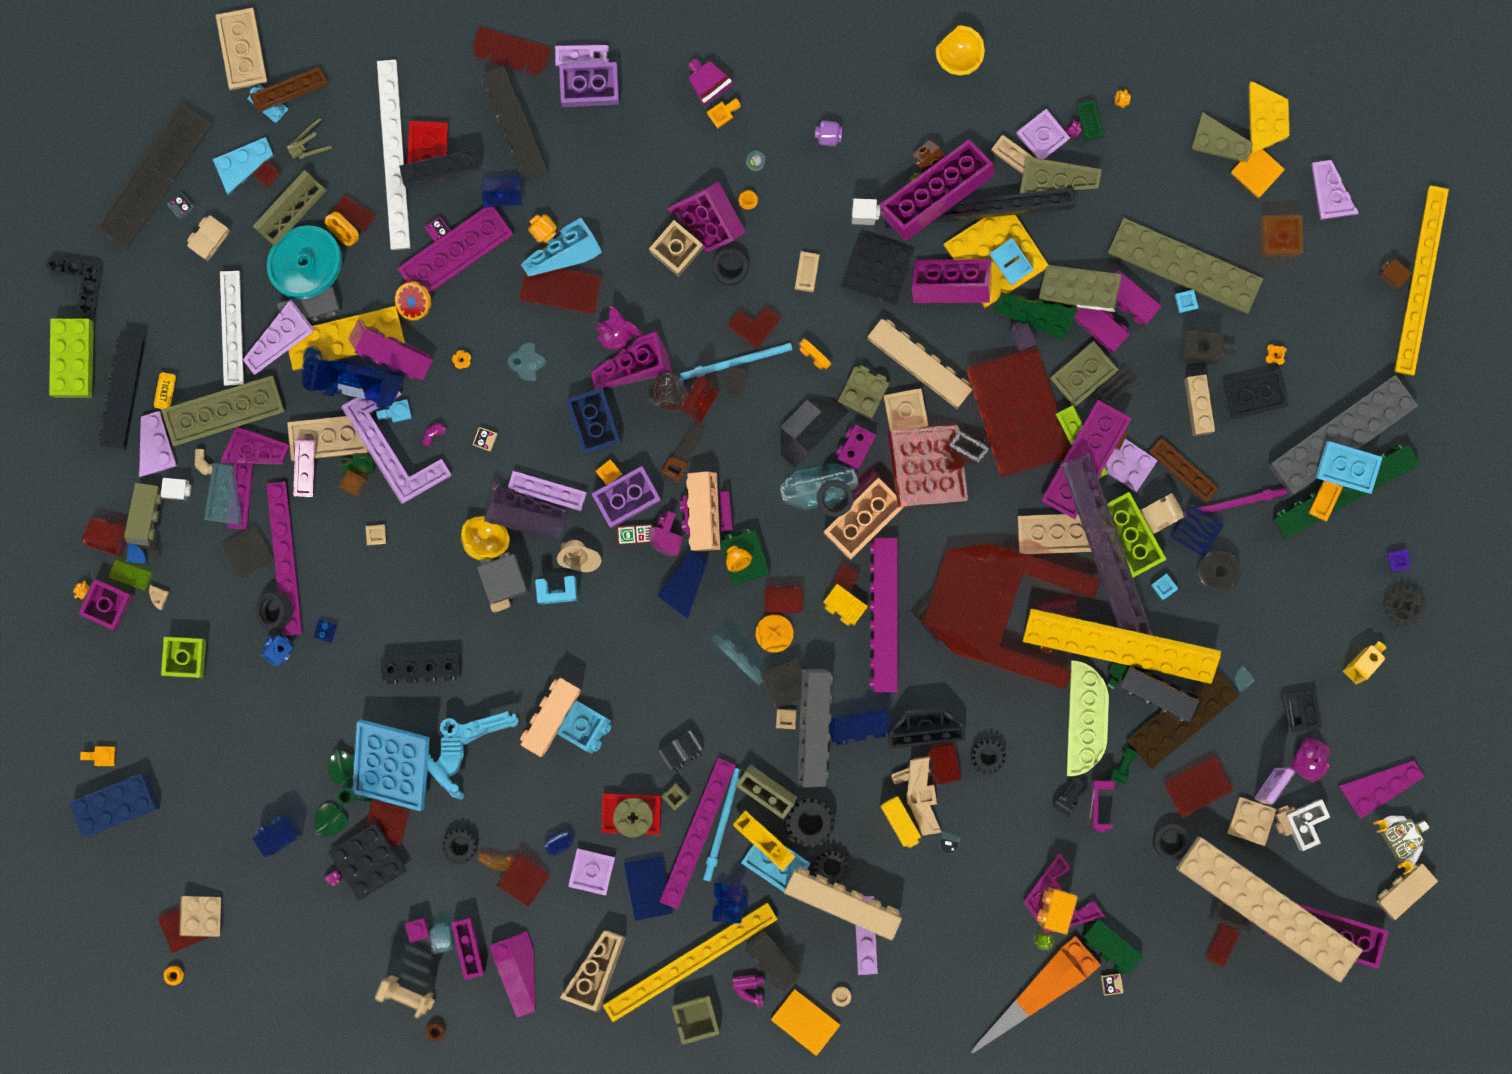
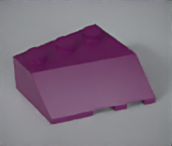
M719 182L697 191L667 208L670 213L674 212L678 216L682 226L686 225L689 228L692 236L703 244L706 252L734 241L746 232Z

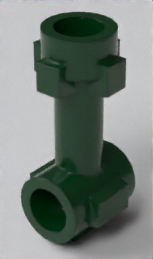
M1129 748L1123 751L1124 759L1119 769H1114L1111 776L1114 782L1125 785L1129 776L1126 771L1131 760H1136L1137 752Z

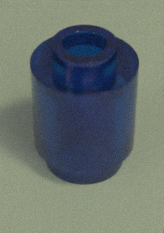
M566 830L545 839L546 844H544V847L549 855L553 854L555 857L569 849L570 845L574 843Z

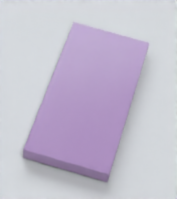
M1275 768L1254 797L1255 800L1259 803L1273 804L1295 772L1290 768Z

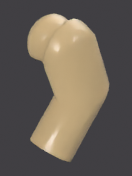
M195 449V467L204 475L212 474L214 466L204 460L205 450Z

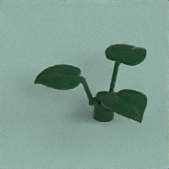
M336 749L329 762L328 774L331 781L335 784L345 782L343 789L339 791L337 796L340 808L338 809L335 804L328 803L322 805L317 810L315 834L331 836L344 830L348 818L341 812L343 805L352 804L355 800L372 803L370 813L375 819L380 821L392 819L403 811V806L377 799L356 797L355 792L347 788L348 780H353L355 757L341 749Z

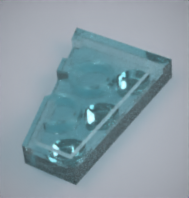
M213 463L204 520L242 525L234 466Z
M717 634L714 635L711 640L759 686L764 681L760 677L762 673L754 665L750 667L747 664L749 660L741 652L737 654L733 650L735 646L728 639L724 641Z

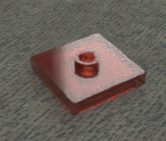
M518 853L497 883V886L529 907L551 875Z

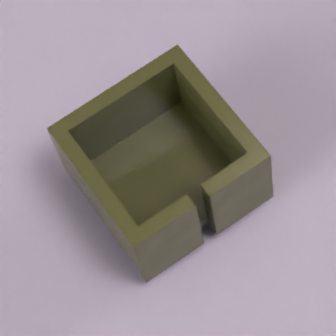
M710 995L672 1005L676 1024L681 1022V1025L678 1026V1032L682 1045L720 1034Z

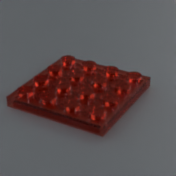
M958 425L888 431L898 508L968 501Z

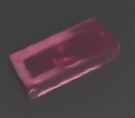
M867 468L849 486L854 496L853 502L880 477V474L873 468Z
M1073 594L1036 602L1037 610L1071 618L1078 617L1076 599Z

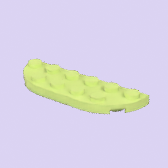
M1071 661L1066 776L1080 775L1093 768L1102 758L1107 745L1109 706L1107 686L1103 678L1091 666L1079 661Z

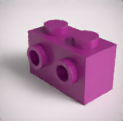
M855 425L854 429L850 427L845 436L848 439L845 446L841 444L836 453L839 455L838 461L858 471L876 435Z

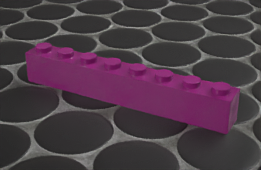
M874 538V542H870V554H874V562H870V573H874V581H870V592H874V600H870V611L874 612V619H870V631H874V638H870V650H874V658H870V669H874V677H870V688H873V692L897 693V538Z

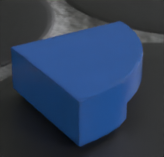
M128 543L126 562L147 564L143 550L135 544Z

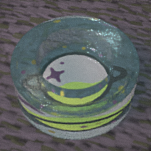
M752 151L747 155L746 164L751 170L758 171L764 167L765 157L759 151Z

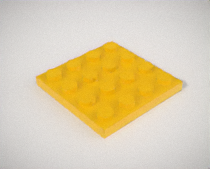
M1016 215L983 218L944 243V247L953 260L991 259L990 303H982L984 308L996 302L1001 292L1010 293L1044 271L1048 266ZM1011 238L1034 269L1013 285L1009 284L989 255ZM1019 256L1006 263L1004 267L1007 268L1019 260Z

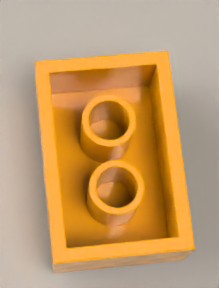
M1049 887L1048 891H1045L1043 894L1042 902L1045 903L1043 910L1040 909L1037 916L1039 925L1049 930L1067 934L1077 896Z

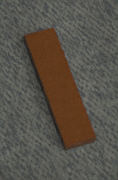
M317 67L252 93L250 98L258 113L325 87L328 85V82L320 67Z
M1160 438L1148 452L1205 503L1219 489L1163 438Z

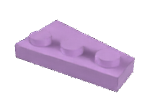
M1332 160L1312 163L1320 220L1358 215L1359 212L1354 207L1351 197L1346 191Z
M160 411L141 417L140 478L177 466Z

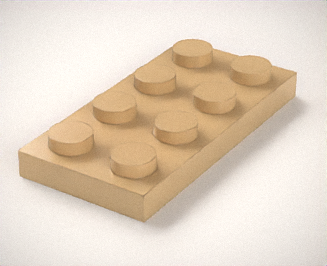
M249 8L216 15L229 89L234 90L268 83L254 9Z
M347 416L287 422L291 461H295L296 438L315 439V459L353 455V453H368L366 446Z
M1095 513L1078 514L1075 519L1066 514L1017 517L1019 555L1096 552Z

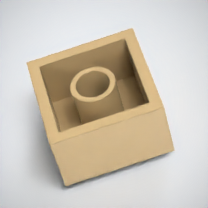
M673 220L649 248V251L679 277L701 252L703 244Z

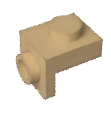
M1285 805L1277 809L1278 813L1275 814L1277 823H1275L1279 834L1282 833L1283 836L1293 834V830L1286 815L1296 810L1295 807Z

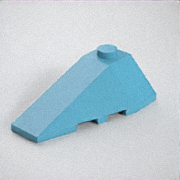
M582 218L560 230L561 234L557 238H551L543 250H537L521 264L528 277L583 263L602 253L593 234Z

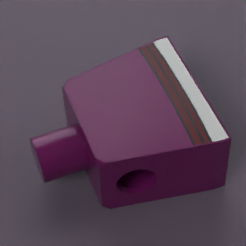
M696 58L688 64V67L693 72L689 77V82L703 107H706L732 86V80L712 62L709 61L702 66Z

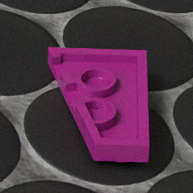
M236 427L221 461L222 463L283 464L290 446Z

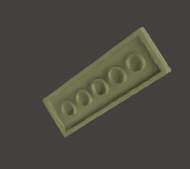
M273 375L161 410L173 447L284 413Z

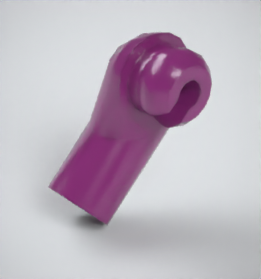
M435 423L428 427L421 444L430 447L433 437L438 434L444 435L446 427L441 423Z

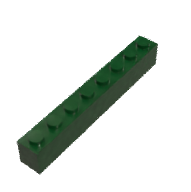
M1402 444L1392 449L1393 453L1388 456L1385 453L1380 455L1382 461L1373 490L1420 465L1409 444L1404 447ZM1343 486L1330 514L1368 493ZM1319 490L1308 495L1310 497L1309 500L1303 502L1301 499L1292 504L1293 509L1289 511L1283 509L1275 514L1277 517L1273 519V522L1283 540L1321 520L1309 514Z

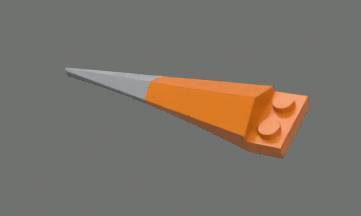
M1076 935L1057 951L1021 995L975 1045L971 1053L976 1052L1084 981L1101 966Z

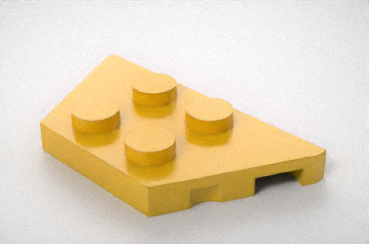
M1250 82V142L1253 143L1251 154H1255L1257 151L1274 145V143L1281 142L1289 137L1288 99L1254 82Z

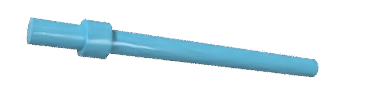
M791 343L705 367H702V365L694 367V370L680 373L682 381L694 377L701 378L705 376L704 374L791 351L792 346Z
M735 768L732 774L711 853L706 860L707 867L703 878L706 881H711L714 867H717L718 864L717 856L741 769Z

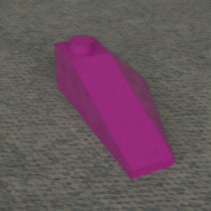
M654 332L637 338L628 348L622 349L613 359L607 360L592 371L594 389L603 388L604 390L672 373L669 355L658 333Z
M526 931L489 946L517 1018L535 1011L534 948Z

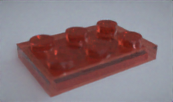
M702 376L693 383L692 392L689 397L687 396L683 400L681 409L698 425L702 423L719 394L715 387Z
M1212 757L1163 783L1181 818L1233 791L1216 757Z

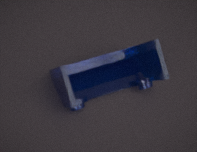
M315 359L310 390H321L323 395L332 397L336 393L366 399L376 403V407L387 409L388 406H392L403 384L404 375L338 360Z

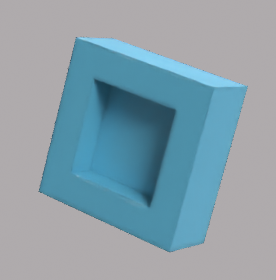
M1194 290L1174 295L1179 313L1198 309Z
M1165 574L1151 584V587L1161 600H1164L1178 590L1168 574Z

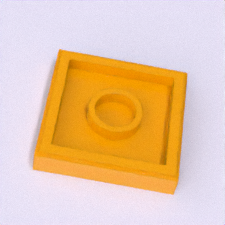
M1262 149L1255 154H1250L1248 163L1241 161L1231 171V174L1259 198L1285 169Z

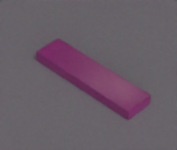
M234 463L227 528L247 530L254 464Z

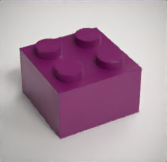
M94 579L79 615L118 631L134 596Z

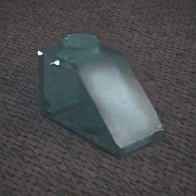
M445 922L434 925V929L430 930L433 954L456 948L451 925L446 926Z

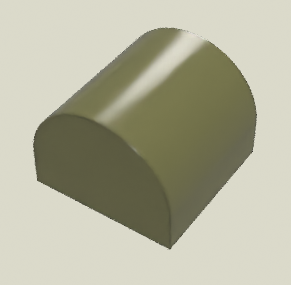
M676 783L662 798L675 811L689 796Z

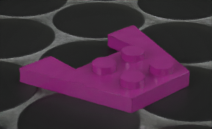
M1058 853L1023 901L1036 921L1039 910H1043L1045 904L1042 902L1044 892L1048 891L1049 887L1063 891L1056 879L1071 869L1060 853ZM1092 900L1078 911L1074 907L1069 927L1105 916ZM1040 926L1045 932V934L1054 932L1053 930H1049Z

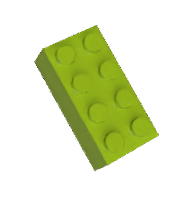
M51 319L49 395L54 398H93L94 322L90 319Z
M1130 492L1093 511L1130 579L1166 560Z

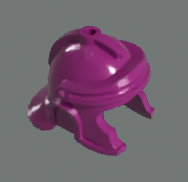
M610 306L609 320L602 323L598 322V326H596V331L599 332L598 339L606 349H620L630 339H633V336H643V333L636 326L627 322L612 306Z
M1305 738L1300 743V749L1294 757L1290 769L1294 772L1297 771L1302 778L1315 783L1330 768L1328 761L1330 749L1317 739Z

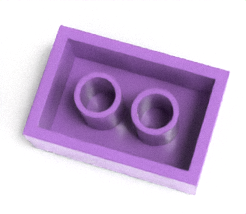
M617 62L559 65L562 107L619 105Z
M642 466L592 493L611 529L661 502Z

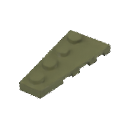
M1026 157L1019 194L1074 188V190L1099 188L1102 169Z

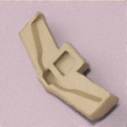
M929 756L910 760L908 792L906 793L907 803L913 812L922 836L942 833L930 805L937 804L934 784L927 785Z

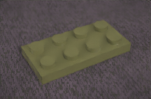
M1048 265L1045 270L1039 300L1049 304L1057 303L1064 306L1114 312L1122 275Z

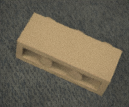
M1207 375L1187 377L1184 381L1193 436L1212 434L1215 432Z
M1414 864L1413 870L1403 878L1400 876L1392 883L1394 886L1389 890L1385 889L1378 895L1379 899L1376 902L1391 919L1396 920L1434 886L1438 880L1423 864Z

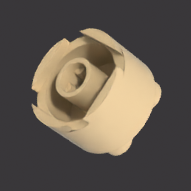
M1173 493L1140 510L1152 534L1184 517L1183 511Z

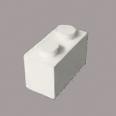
M853 199L852 224L875 225V221L879 220L880 205H876L877 200Z

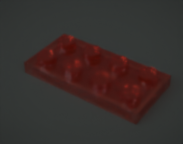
M556 269L529 277L525 272L519 300L595 315L602 277L564 269Z

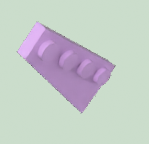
M290 300L244 357L243 361L255 375L312 333L314 328L293 301Z

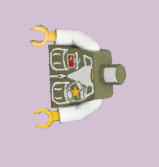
M1391 815L1382 820L1375 821L1373 824H1378L1380 827L1377 833H1381L1396 860L1403 862L1398 865V868H1405L1404 875L1411 872L1413 865L1423 850L1422 845L1425 841L1421 834L1429 830L1428 824L1424 819L1414 824L1412 819Z

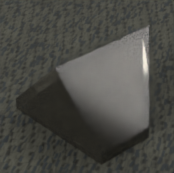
M960 431L949 444V447L966 464L979 465L991 450V437L965 434Z

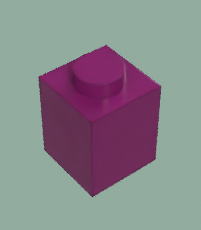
M426 917L405 924L410 943L431 936Z

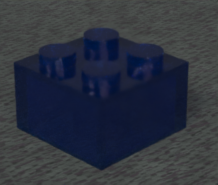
M280 815L271 821L273 825L270 827L263 826L255 832L256 836L252 839L264 858L272 856L302 836L291 816L285 817Z

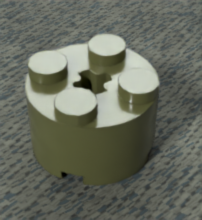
M629 798L622 801L616 807L613 817L614 824L621 834L627 837H638L646 833L651 827L653 813L645 801L638 798ZM632 812H635V815L639 817V819L635 820V823L628 819Z

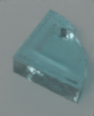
M1243 665L1238 669L1235 676V684L1239 692H1242L1255 681Z

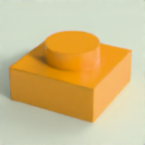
M611 459L596 470V473L606 485L622 476V473Z

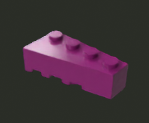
M358 319L348 339L356 354L362 357L366 355L372 357V361L380 365L385 363L395 372L401 370L406 373L407 377L413 380L417 378L424 379L433 361L430 355L408 344L402 346V342L393 336L386 338V335L380 332L379 329L373 327L370 330L365 327V322Z

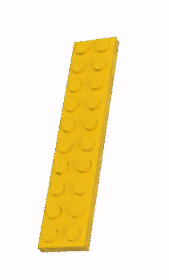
M1035 609L1030 611L1023 637V642L1129 666L1134 665L1138 668L1212 684L1221 656V651Z

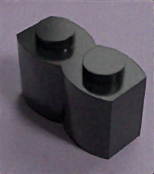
M689 730L660 749L658 753L670 771L672 769L678 771L685 766L684 761L690 758L693 761L701 756L700 751L703 748L692 731Z

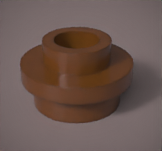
M432 1022L426 1027L425 1033L429 1040L439 1041L444 1037L445 1028L439 1022ZM433 1028L439 1030L438 1035L432 1033Z

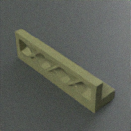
M304 170L253 227L270 243L276 246L327 190ZM314 185L319 188L314 195H309V191ZM300 201H304V206L301 209H296V205ZM287 215H291V220L288 223H283V219ZM274 229H278V234L272 239L269 234Z

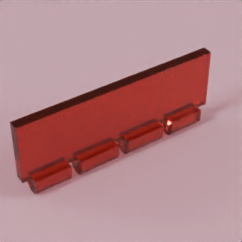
M482 27L478 28L472 49H475L474 57L487 60L488 55L492 54L491 62L505 65L507 59H509L508 67L522 71L526 64L528 65L526 72L538 76L541 73V69H546L552 48Z

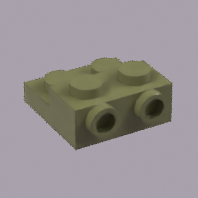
M862 365L859 368L855 366L838 402L872 419L889 383L886 382V377L880 374L874 376L869 373L870 370Z

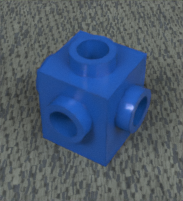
M277 635L266 640L263 645L265 648L260 655L275 667L280 665L282 661L286 662L292 654L290 651L293 647L289 644L290 641L286 637Z

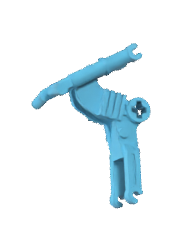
M506 711L505 713L475 720L464 725H460L450 718L443 720L440 725V730L444 735V738H441V756L437 762H434V759H431L430 757L432 756L429 754L427 770L453 798L463 799L464 793L458 791V786L452 784V781L448 778L455 775L460 768L464 756L463 746L485 734L509 727H516L519 724L518 718H516L515 714L511 718ZM453 726L452 733H449V727Z

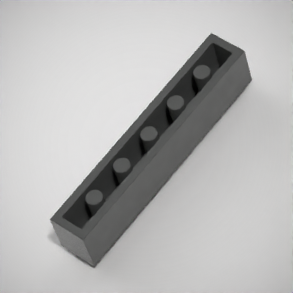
M802 669L797 783L803 787L826 786V780L828 779V771L826 769L829 760L827 747L830 741L828 727L831 722L829 706L832 703L830 686L833 684V677L831 672L825 669Z

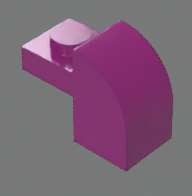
M668 511L659 516L657 520L658 527L650 528L649 539L652 546L658 552L673 557L678 555L683 537L670 532L675 514Z

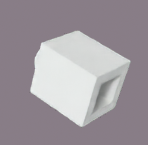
M163 478L162 498L187 500V497L191 495L189 481Z

